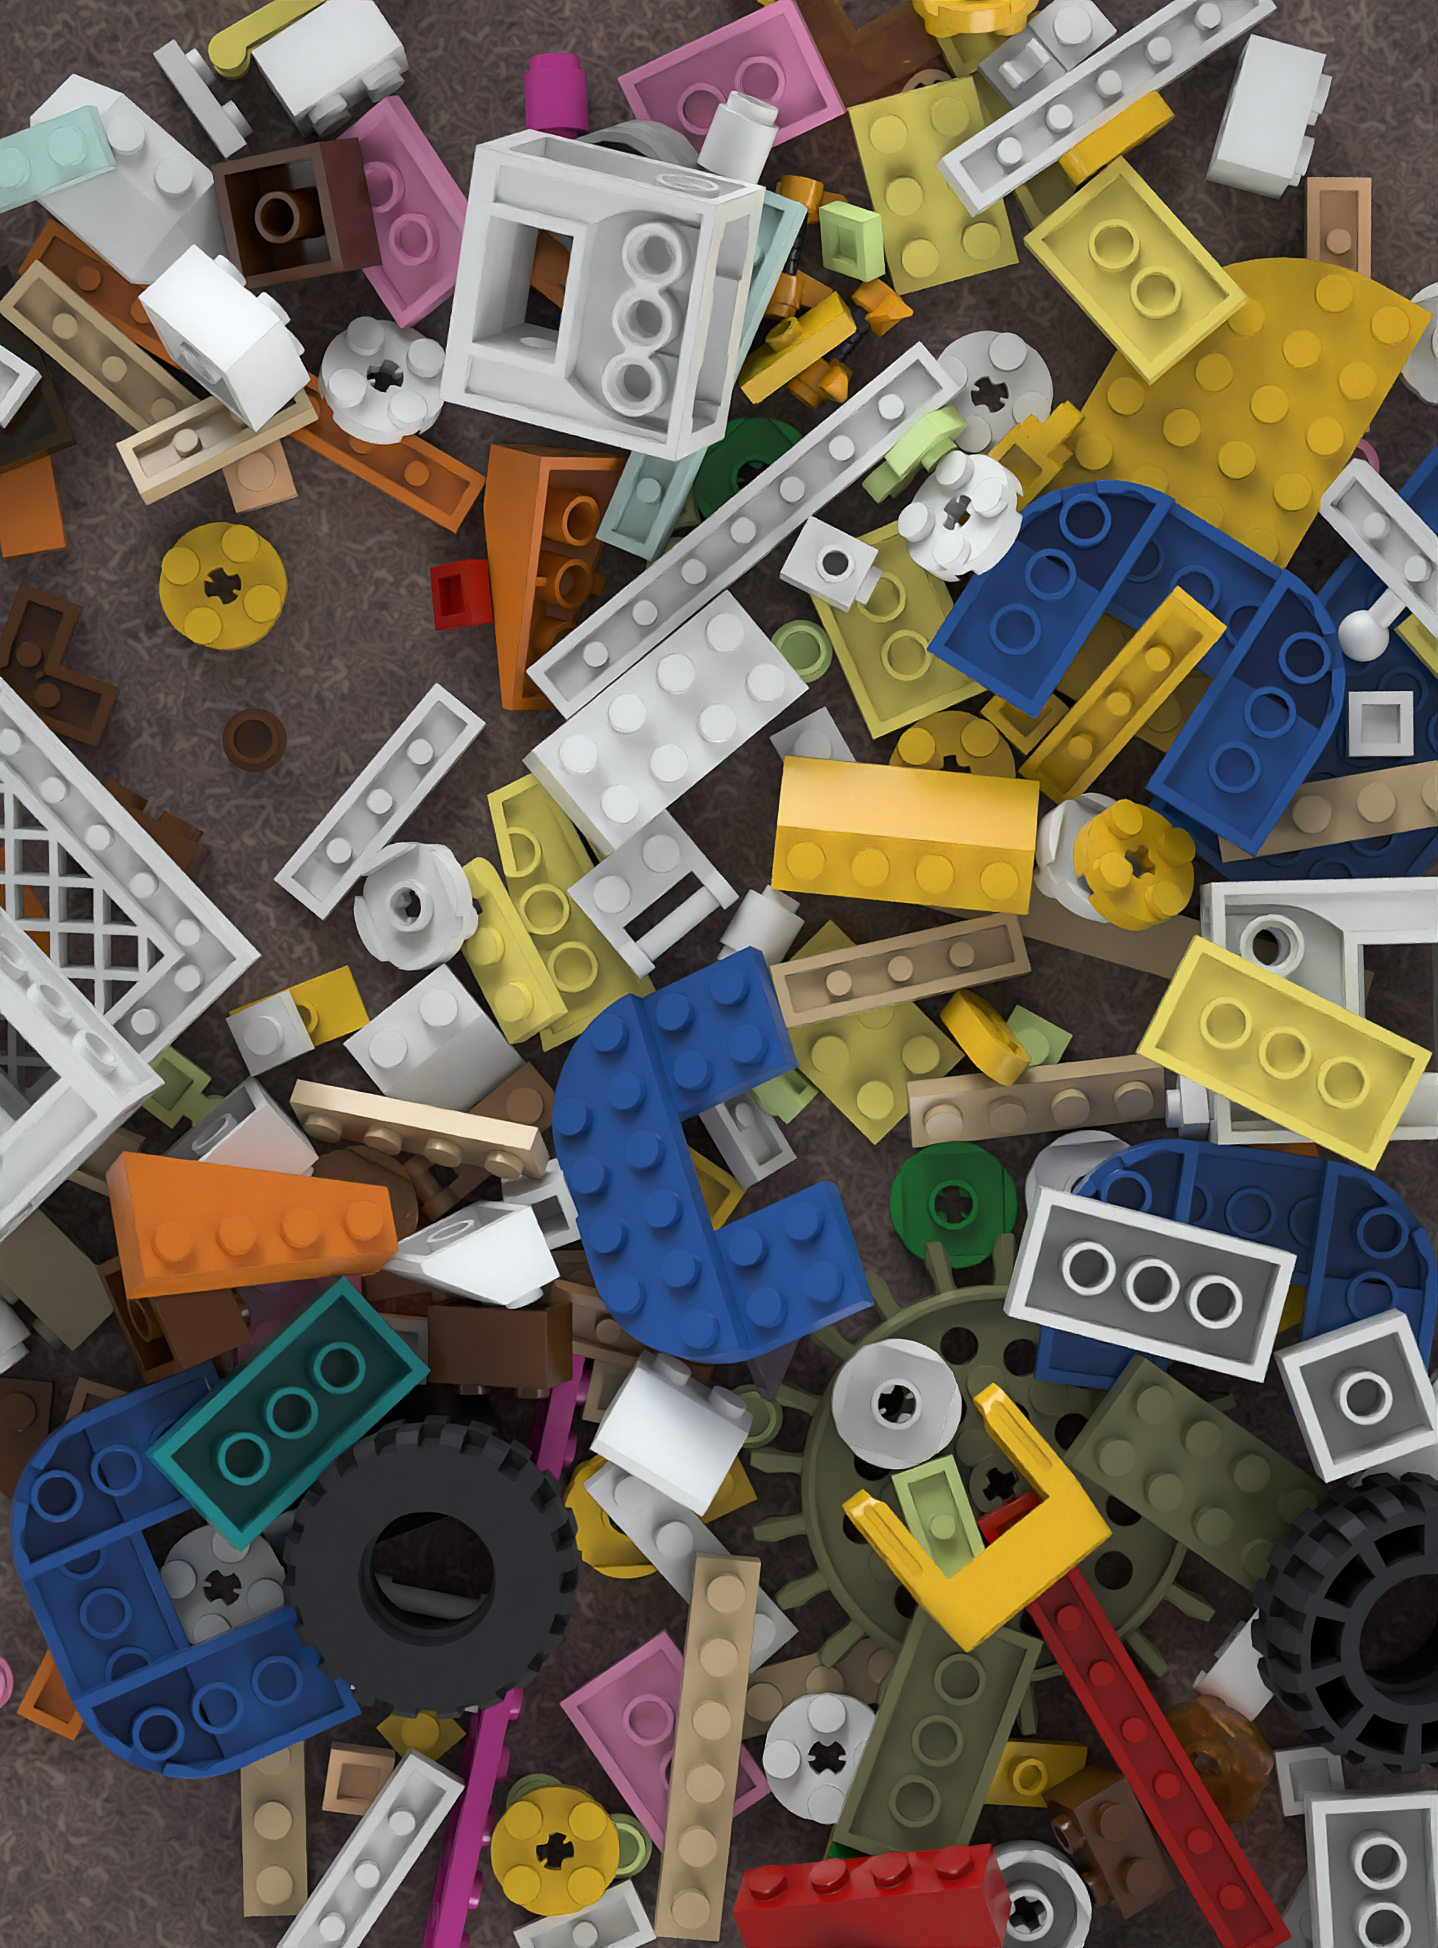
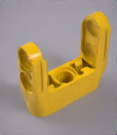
M991 1383L975 1396L972 1401L983 1417L984 1429L1044 1502L951 1578L948 1579L886 1503L873 1499L864 1489H861L841 1505L855 1527L918 1604L966 1653L973 1650L1096 1550L1112 1534V1531L1076 1477L1012 1400L995 1383Z

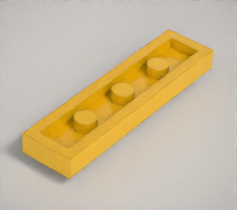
M1177 585L1025 760L1018 772L1026 779L1040 780L1039 789L1057 805L1083 794L1222 636L1227 626Z

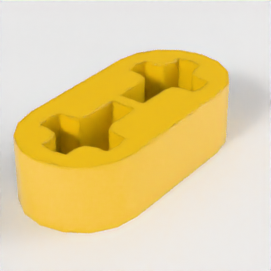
M1155 89L1073 146L1058 162L1076 187H1079L1093 179L1120 155L1122 157L1153 136L1167 125L1175 115Z
M968 989L958 990L940 1011L942 1021L968 1057L980 1070L998 1083L1008 1087L1012 1086L1032 1062L1028 1051L1001 1015L976 993Z

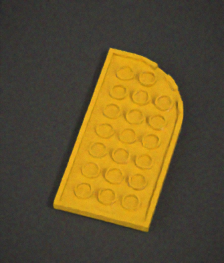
M1278 257L1254 259L1222 267L1247 295V303L1151 385L1142 378L1117 349L1081 410L1086 419L1063 442L1074 454L1064 464L1065 468L1035 500L1058 488L1060 490L1077 484L1095 482V480H1120L1145 485L1174 498L1175 502L1284 570L1321 508V496L1345 468L1434 314L1358 272L1335 264L1311 259ZM1103 613L1055 690L1077 702L1136 632ZM1192 669L1134 736L1167 754L1213 681L1197 670Z

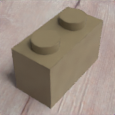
M45 1205L37 1207L0 1244V1295L12 1305L20 1299L38 1316L31 1323L32 1326L55 1349L59 1350L64 1344L72 1351L80 1349L115 1314L96 1270V1266L102 1264V1262Z

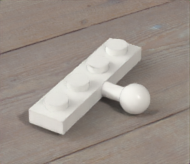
M1353 458L1321 496L1319 513L1388 586L1368 611L1360 610L1349 614L1342 621L1338 630L1341 650L1349 658L1365 662L1376 659L1385 651L1389 642L1388 627L1406 606L1438 639V537L1366 460Z

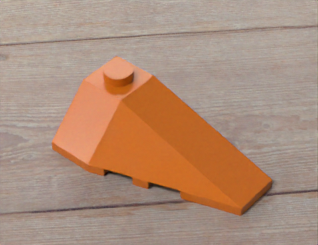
M491 444L483 509L502 708L511 711L556 709L526 673V670L578 627L575 622L580 608L589 594L597 597L601 596L607 577L594 571L605 542L595 537L629 456L538 444Z

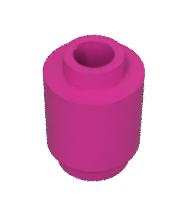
M546 53L531 57L529 59L530 71L526 72L523 76L526 130L531 129L572 140L588 135L590 130L587 72L580 69V57L570 53Z

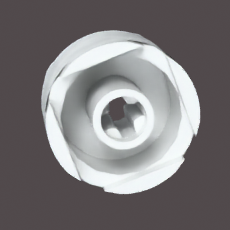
M1013 1840L994 1846L993 1849L1012 1902L1010 1915L1016 1911L1014 1905L1016 1899L1025 1896L1029 1902L1040 1900L1034 1906L1037 1916L1034 1920L1026 1922L1021 1915L1009 1917L1003 1947L998 1948H1083L1090 1929L1092 1906L1088 1891L1074 1864L1056 1848L1041 1841Z

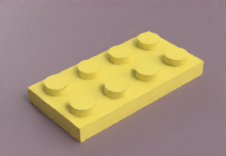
M1198 935L1193 936L1136 1051L1137 1054L1372 1171L1375 1170L1433 1054Z

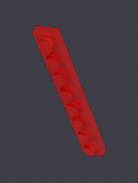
M1029 1488L975 1521L986 1543L990 1546L1041 1503L1034 1491ZM1076 1565L1027 1605L1025 1610L1121 1775L1127 1778L1143 1813L1221 1947L1275 1948L1290 1939L1292 1935Z

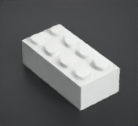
M727 589L535 747L522 761L605 859L807 691L809 687Z
M1036 1184L1003 1311L1011 1317L1263 1383L1297 1255L1279 1248Z
M1432 1784L1303 1792L1313 1948H1438V1790Z

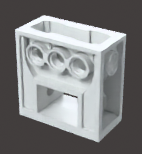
M531 129L476 145L439 399L671 461H678L724 439L766 187ZM539 228L574 236L559 331L524 322Z
M1438 877L1212 882L1200 885L1202 938L1364 1019L1363 945L1432 944L1435 1072H1423L1390 1140L1438 1139ZM1262 929L1272 933L1277 939L1279 946L1278 955L1269 965L1259 962L1253 955L1252 950L1253 939ZM1207 1089L1210 1121L1207 1141L1210 1143L1223 1145L1313 1142Z
M0 906V1012L61 1077L34 1103L0 1067L1 1244L165 1082Z

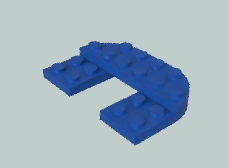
M1095 480V482L1077 484L1060 490L1058 488L1043 495L1019 512L1023 517L1014 543L995 566L980 575L974 573L927 647V652L1036 720L1103 613L1137 632L1178 585L1226 625L1227 628L1193 667V669L1213 682L1145 789L1247 854L1255 857L1322 753L1340 716L1345 690V668L1342 650L1336 634L1337 631L1331 617L1312 590L1290 571L1279 568L1175 502L1174 498L1161 491L1129 481Z
M748 946L643 998L629 993L604 1009L591 1021L572 1047L558 1079L552 1111V1131L560 1170H563L578 1213L575 1220L592 1277L606 1308L626 1332L650 1348L687 1360L707 1364H729L755 1358L874 1305L837 1185L824 1180L716 1231L713 1229L680 1122L799 1067L763 953L752 946Z
M1167 1138L1143 1142L1113 1154L1092 1169L1072 1191L1071 1194L1279 1248L1297 1255L1290 1284L1306 1286L1298 1343L1395 1308L1406 1314L1423 1364L1428 1373L1438 1302V1272L1434 1252L1424 1227L1420 1225L1411 1209L1400 1198V1195L1386 1183L1362 1169L1322 1157L1231 1144L1218 1145L1196 1139ZM1040 1324L1033 1378L1041 1381L1110 1390L1135 1353L1143 1356L1165 1373L1167 1372L1168 1358ZM1289 1400L1288 1414L1296 1417Z
M212 1359L145 1385L95 1408L86 1409L59 1425L43 1440L26 1463L13 1494L9 1516L10 1549L18 1578L77 1713L98 1740L115 1755L140 1768L174 1778H205L232 1772L362 1714L356 1699L351 1697L353 1692L349 1683L340 1676L332 1683L318 1669L317 1664L321 1657L313 1646L302 1647L293 1629L297 1620L293 1607L286 1606V1604L190 1646L141 1530L193 1508V1506L143 1453L221 1381Z

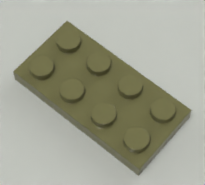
M1135 1353L1062 1458L1073 1468L1254 1594L1258 1580L1266 1578L1271 1565L1266 1560L1276 1542L1279 1540L1283 1543L1295 1528L1291 1524L1294 1519L1307 1507L1314 1510L1326 1501L1324 1495L1331 1491L1138 1353Z
M917 1602L831 1834V1840L872 1856L883 1855L889 1852L906 1853L944 1849L954 1845L968 1846L1043 1646V1638L1004 1624L981 1644L966 1653Z

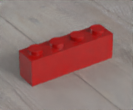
M992 1844L954 1845L944 1849L906 1853L889 1852L878 1856L842 1860L830 1858L820 1862L783 1866L766 1865L755 1869H745L733 1915L746 1948L1003 1947L1012 1902Z

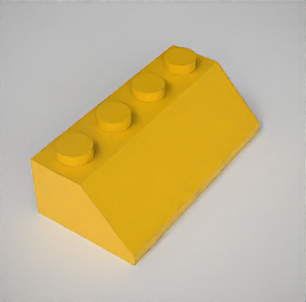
M785 755L771 889L1028 915L1035 856L1040 780Z

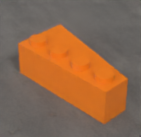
M122 1151L105 1173L127 1300L379 1271L399 1251L388 1187Z

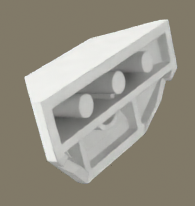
M72 74L30 117V127L86 105L98 108L117 168L36 199V201L131 284L151 285L193 244L213 261L219 255L229 260L212 172L123 93Z

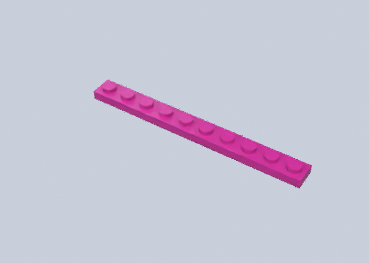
M573 1354V1380L550 1388L549 1397L537 1399L527 1448L532 1451L529 1460L541 1472L549 1469L558 1482L561 1469H569L574 1459L577 1434L575 1431H570L575 1405L583 1406L590 1384V1370L583 1368L585 1357ZM559 1494V1496H560V1498H561V1500H562V1502H563V1495H562V1494ZM519 1686L508 1691L503 1702L486 1710L478 1707L477 1713L470 1712L467 1734L465 1735L457 1773L459 1777L464 1779L465 1788L449 1810L420 1948H469V1934L463 1933L468 1908L476 1909L481 1897L483 1873L476 1869L481 1845H490L496 1826V1809L490 1807L495 1782L503 1783L508 1770L510 1747L503 1744L508 1719L516 1720L521 1709L523 1688Z

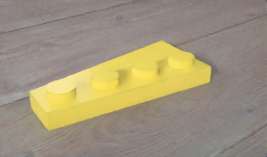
M531 773L488 794L487 797L510 898L568 1010L566 1014L539 1031L545 1053L581 1035L591 1021L604 1009L625 995L631 993L643 998L656 990L648 974L642 979L635 974L567 892L569 888L595 867L569 816L534 774Z

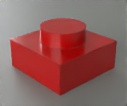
M466 559L430 568L435 631L461 630L493 623L492 593L487 559Z

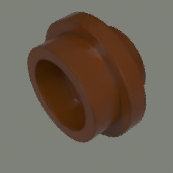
M249 708L238 712L228 721L223 732L222 742L225 754L235 766L248 772H262L272 768L280 761L286 750L287 736L283 724L274 714L264 709Z

